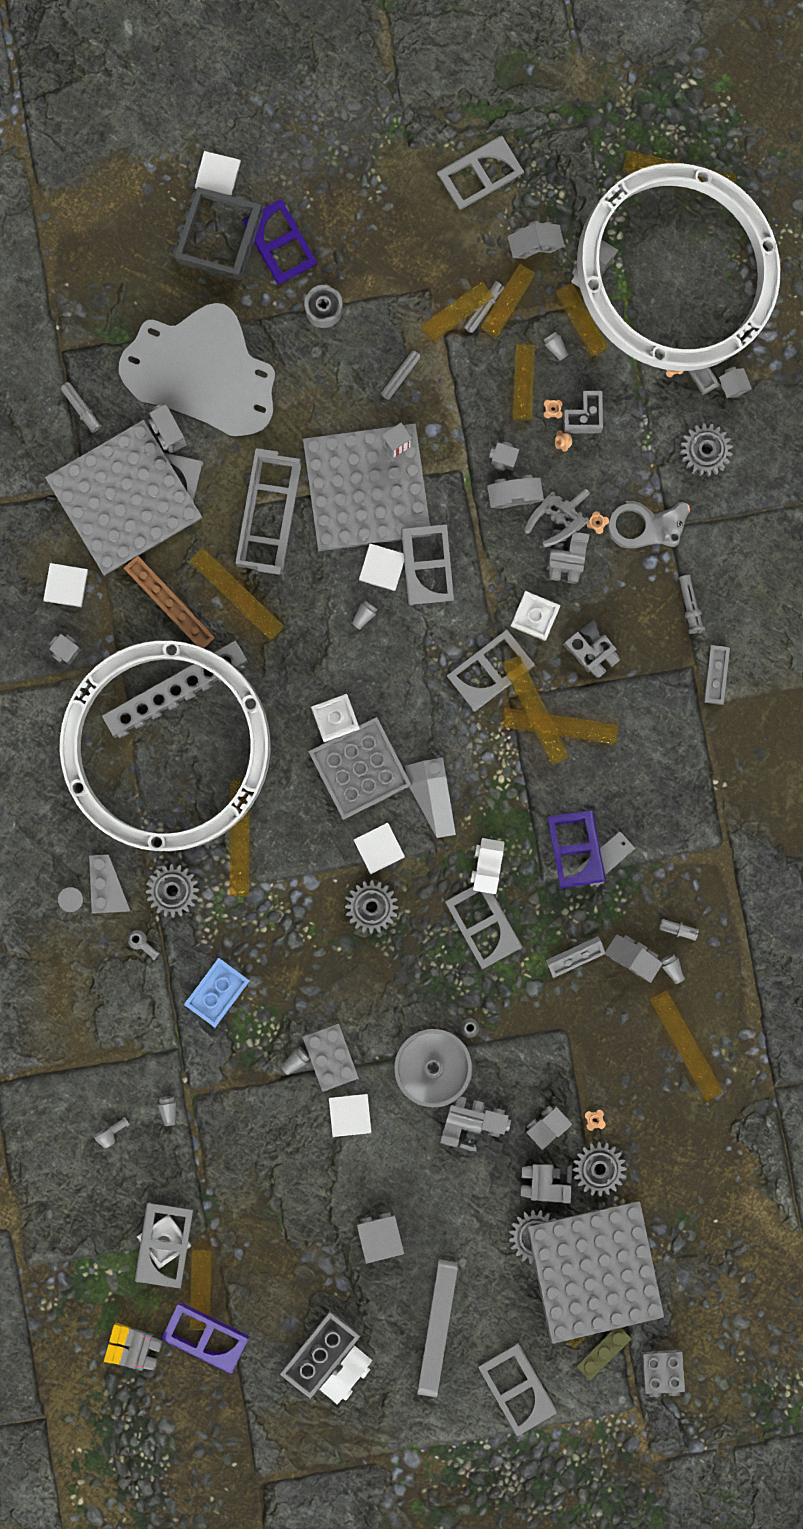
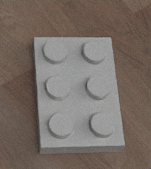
M339 1024L303 1037L322 1092L359 1078Z

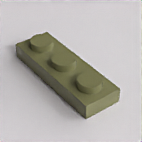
M622 1328L611 1330L576 1367L591 1381L631 1340V1337Z

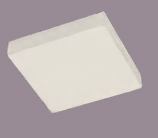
M204 151L195 189L200 187L232 196L241 160Z
M369 544L359 581L396 591L404 564V553Z
M50 563L44 601L82 607L88 569Z
M525 591L510 627L546 641L560 605Z
M347 694L311 707L324 742L360 729Z
M388 823L354 839L370 874L405 858Z
M368 1094L329 1098L333 1137L371 1133Z
M168 1214L153 1225L151 1239L182 1244L183 1233L171 1215ZM142 1233L137 1236V1238L139 1239L140 1242H141ZM150 1248V1257L159 1269L180 1254V1252Z

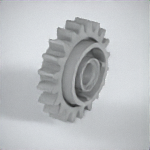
M705 423L701 429L696 425L694 428L695 432L689 430V436L684 435L683 437L685 442L681 443L680 447L684 448V450L680 451V455L686 456L682 459V462H689L686 468L688 469L692 466L693 474L699 470L700 476H702L704 471L708 477L711 475V471L717 475L718 468L723 471L725 469L723 463L728 465L730 461L727 458L733 455L728 452L732 450L733 446L727 445L731 438L724 439L727 432L720 434V427L713 430V424L710 425L709 429L706 428ZM707 446L711 449V453L705 454L701 448Z
M173 864L170 865V870L163 866L162 873L156 869L157 877L151 875L150 878L153 880V883H147L151 889L146 890V893L152 895L147 901H154L151 908L158 906L156 913L159 914L164 910V917H167L169 912H171L172 918H175L176 912L183 916V909L189 913L188 905L195 907L192 900L199 899L194 895V893L200 891L194 888L198 881H191L194 874L187 876L188 869L181 872V865L176 870H174ZM170 886L177 887L178 892L175 896L168 895L167 891Z
M371 880L370 886H367L365 881L363 882V888L356 885L357 892L350 891L353 898H346L347 901L351 902L350 905L345 906V908L351 909L346 914V916H353L350 923L357 922L355 929L363 926V933L367 928H369L370 934L373 933L374 928L380 933L381 926L387 930L386 922L393 924L390 917H397V914L392 912L398 909V906L393 905L397 898L391 899L394 892L387 893L388 886L382 889L381 882L374 886L373 880ZM369 902L377 904V910L373 913L366 910V905Z
M597 1142L596 1148L590 1143V1150L582 1147L584 1154L577 1153L580 1160L573 1161L578 1167L572 1168L573 1171L578 1172L574 1179H581L577 1185L582 1186L585 1184L584 1192L590 1188L591 1195L598 1191L600 1197L602 1196V1191L609 1195L610 1188L616 1192L615 1184L622 1186L619 1178L626 1177L621 1174V1171L627 1170L626 1167L621 1166L625 1160L618 1159L622 1153L614 1154L616 1149L614 1146L608 1150V1143H605L603 1148L600 1142ZM597 1164H603L605 1167L604 1172L600 1175L594 1171Z
M531 1210L530 1216L523 1212L524 1219L517 1216L519 1223H512L516 1229L509 1230V1233L514 1235V1237L509 1238V1241L515 1242L511 1249H518L515 1253L516 1256L523 1254L522 1261H525L528 1257L529 1264L533 1262V1255L527 1226L556 1220L555 1218L548 1220L549 1213L543 1217L542 1210H539L538 1215H535L534 1210Z

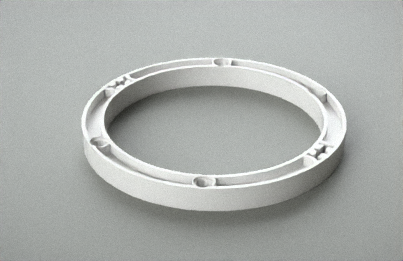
M667 163L643 168L628 175L615 184L595 205L583 227L577 254L578 280L583 299L592 318L606 337L619 349L638 361L653 367L675 371H692L711 367L729 359L745 348L761 332L769 320L777 300L780 285V260L773 232L765 216L751 197L739 186L724 176L706 168L689 164ZM698 176L702 177L703 182L699 181ZM659 186H680L700 191L724 205L737 218L746 231L754 249L757 262L758 280L756 296L743 324L726 340L700 349H675L662 346L634 331L624 322L612 306L605 292L600 274L599 250L601 238L614 210L624 200L640 191ZM617 192L619 196L612 203L608 202ZM763 245L767 246L768 251L763 248ZM588 283L593 284L595 290H591L588 286ZM746 331H749L750 333L741 341L740 338ZM655 352L660 355L661 360L655 357Z
M176 641L145 642L125 648L106 658L80 683L68 704L62 722L60 734L61 766L68 789L84 815L104 833L122 843L140 849L153 851L184 850L200 846L223 835L235 826L252 807L262 789L269 767V725L255 690L247 679L225 659L213 652L188 643ZM175 645L177 652L174 655H169V647ZM162 659L194 663L219 677L231 689L241 704L247 718L251 739V753L246 776L231 802L218 815L206 823L190 830L170 834L153 833L137 829L111 814L93 793L85 776L81 758L83 725L89 708L100 691L113 678L125 670L141 663ZM84 689H89V696L85 695ZM78 698H82V700L86 701V703L77 700ZM250 699H254L256 706L250 710L247 707V702ZM78 783H82L84 787L81 793H77L75 790ZM245 789L254 792L253 796L249 794L246 798L248 803L241 805L240 809H243L242 812L234 806V804L240 806L242 803L240 797H246L248 792H244ZM156 837H160L162 840V845L159 848L155 847L153 843Z

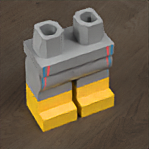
M115 1323L109 1341L111 1343L108 1344L104 1362L140 1371L144 1369L154 1370L157 1359L148 1356L149 1350L159 1352L163 1341L153 1337L154 1334Z

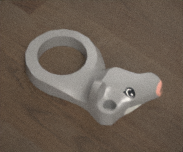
M625 501V505L619 506L612 513L609 524H607L610 538L621 547L639 548L653 544L675 547L680 542V536L685 520L690 513V507L682 501L678 502L671 509L653 514L646 506L639 502ZM626 511L638 513L645 523L643 534L635 539L622 537L616 529V519L621 513Z

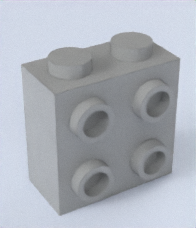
M160 404L155 406L152 412L149 413L151 416L149 422L154 433L160 434L158 439L163 450L168 449L169 453L172 454L187 446L184 436L167 405L162 406Z
M390 1212L379 1214L378 1219L372 1220L371 1217L360 1219L361 1223H357L366 1264L404 1254L395 1214L391 1215Z
M681 1350L641 1352L645 1394H649V1397H660L661 1393H668L669 1396H679L680 1392H685L683 1354Z

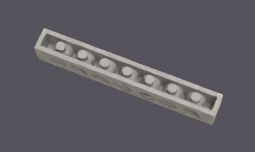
M236 641L214 652L223 659H231V665L238 671L246 668L245 664L248 661ZM193 664L104 714L102 717L115 738H122L129 734L128 730L144 726L146 724L145 721L149 718L156 719L160 717L165 709L169 708V710L176 708L181 700H190L196 696L195 692L201 689L205 691L213 686V682L217 680L221 682L222 680L215 674L211 677L205 676L204 672L206 669ZM189 678H198V683L195 686H189ZM175 686L181 688V693L177 696L171 694V690ZM163 696L165 698L164 703L156 705L154 702L155 698ZM141 705H146L148 707L147 713L139 714L138 708ZM130 715L131 721L128 724H123L121 722L122 716Z

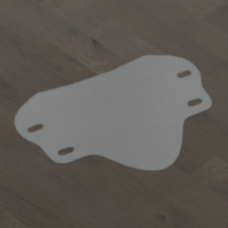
M214 303L206 305L176 326H169L156 320H147L142 324L136 339L121 355L119 375L124 385L141 402L154 405L161 404L162 406L166 404L168 408L204 421L230 436H242L259 432L268 425L272 417L273 401L271 392L275 371L270 364L249 355L238 318L232 309L225 304ZM152 328L159 331L160 336L157 337L149 334L148 329ZM133 356L135 358H138L140 360V364H134L132 362H129L128 357ZM259 369L268 375L266 378L256 375L255 371ZM257 404L265 407L266 412L256 411L254 405Z

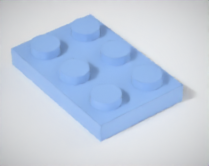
M218 958L184 1005L216 1028L250 980Z

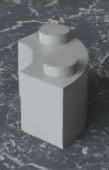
M532 475L521 476V479L509 481L497 479L494 481L495 484L487 486L491 508L504 509L518 505H531L544 500L541 478H533Z

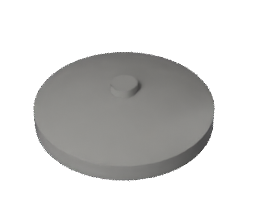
M439 1029L423 1030L409 1037L400 1047L394 1066L396 1081L405 1096L421 1106L432 1108L449 1105L460 1098L470 1084L473 1070L470 1053L463 1042L455 1035Z

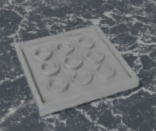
M377 717L360 725L359 730L334 738L309 751L343 820L412 786Z

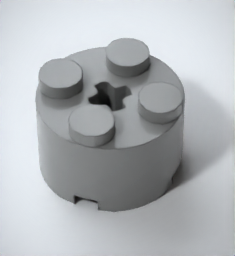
M318 285L312 288L305 298V313L313 326L327 328L340 321L343 305L341 295L337 290L328 285ZM325 304L326 309H322L321 305Z

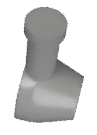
M135 930L128 935L127 941L131 948L144 950L152 957V960H155L160 955L159 952L147 944V937L144 932ZM134 936L139 937L138 943L133 942Z
M123 1117L122 1120L111 1127L99 1131L94 1135V1138L102 1147L108 1148L115 1143L114 1133L125 1126H129V1123Z

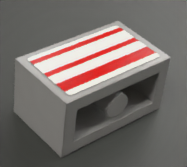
M402 423L382 434V444L392 459L412 447L413 434L409 427H404Z

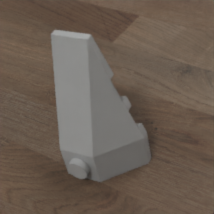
M443 758L406 765V775L412 785L409 788L436 838L456 835Z

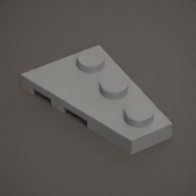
M89 856L92 914L131 912L110 856Z

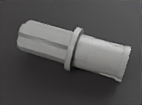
M662 919L659 927L660 930L675 934L676 937L682 936L694 941L698 936L696 933L699 932V929L685 926L682 922L678 924Z

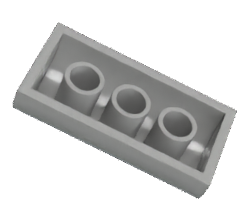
M329 1311L283 1368L280 1375L311 1399L360 1338V1335L339 1316Z

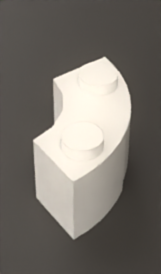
M482 838L481 845L476 846L475 856H478L476 871H472L471 882L474 883L473 890L496 894L504 851L503 841Z
M353 1346L327 1377L319 1390L336 1404L342 1399L346 1401L352 1394L351 1388L360 1377L364 1378L370 1371L368 1366L372 1360L356 1346Z

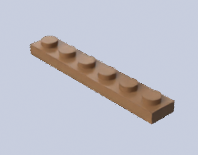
M138 555L124 567V570L196 646L205 649L216 639Z

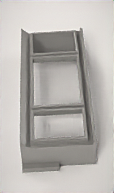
M256 448L235 562L237 567L283 575L302 467L300 459L278 456L276 451ZM263 462L291 466L289 487L259 484ZM258 490L287 494L279 540L250 535ZM249 541L278 546L275 566L245 561Z

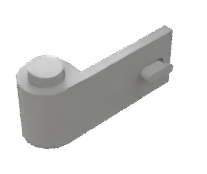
M618 832L600 848L605 875L635 849L621 832ZM590 858L577 868L578 872H581L587 866ZM602 882L593 883L590 885L592 887L595 884L598 887Z

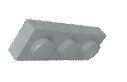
M710 646L704 703L724 704L730 647Z
M597 936L546 960L552 977L555 978L604 955L605 951L601 940Z

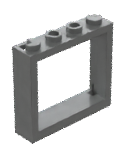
M197 187L196 193L193 192L191 196L192 205L190 210L186 212V223L184 228L182 227L180 230L179 245L175 246L173 255L179 264L242 281L264 209L258 203ZM203 198L252 211L233 268L185 255Z

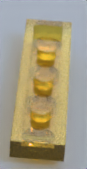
M521 264L518 265L481 327L483 331L498 338L533 280L535 272Z
M482 281L421 325V327L433 342L494 297Z
M570 283L557 290L555 293L591 358L608 350V345L574 284Z
M516 344L513 420L532 421L535 345Z
M192 1250L190 1307L210 1316L212 1250ZM190 1316V1330H205L207 1324Z

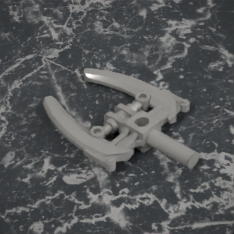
M584 489L570 502L568 500L563 502L560 496H555V493L551 492L530 516L524 529L525 533L531 532L536 522L544 513L551 514L552 521L556 520V524H564L566 528L557 535L543 541V547L559 543L577 530L579 531L589 522V518H584L581 512L577 513L575 507L590 495L589 491ZM555 506L558 510L553 511L551 507ZM566 518H567V519L570 518V519H572L573 521H572V522L566 521Z

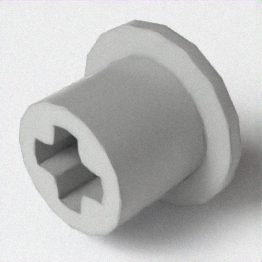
M73 887L63 889L58 896L59 906L67 912L77 911L83 903L81 892Z

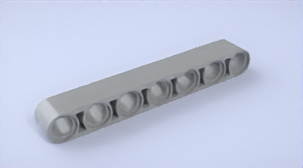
M441 1259L438 1261L418 1395L437 1398L458 1262Z

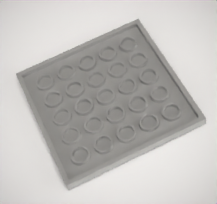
M144 420L45 477L104 576L133 560L137 555L143 554L202 519L201 514Z
M416 424L403 425L404 427L408 426L413 434L412 447L393 459L382 444V434L393 427L303 439L318 551L402 540V528L430 526ZM431 534L413 535L412 539L428 537Z
M640 1201L527 1226L547 1328L552 1344L664 1317Z

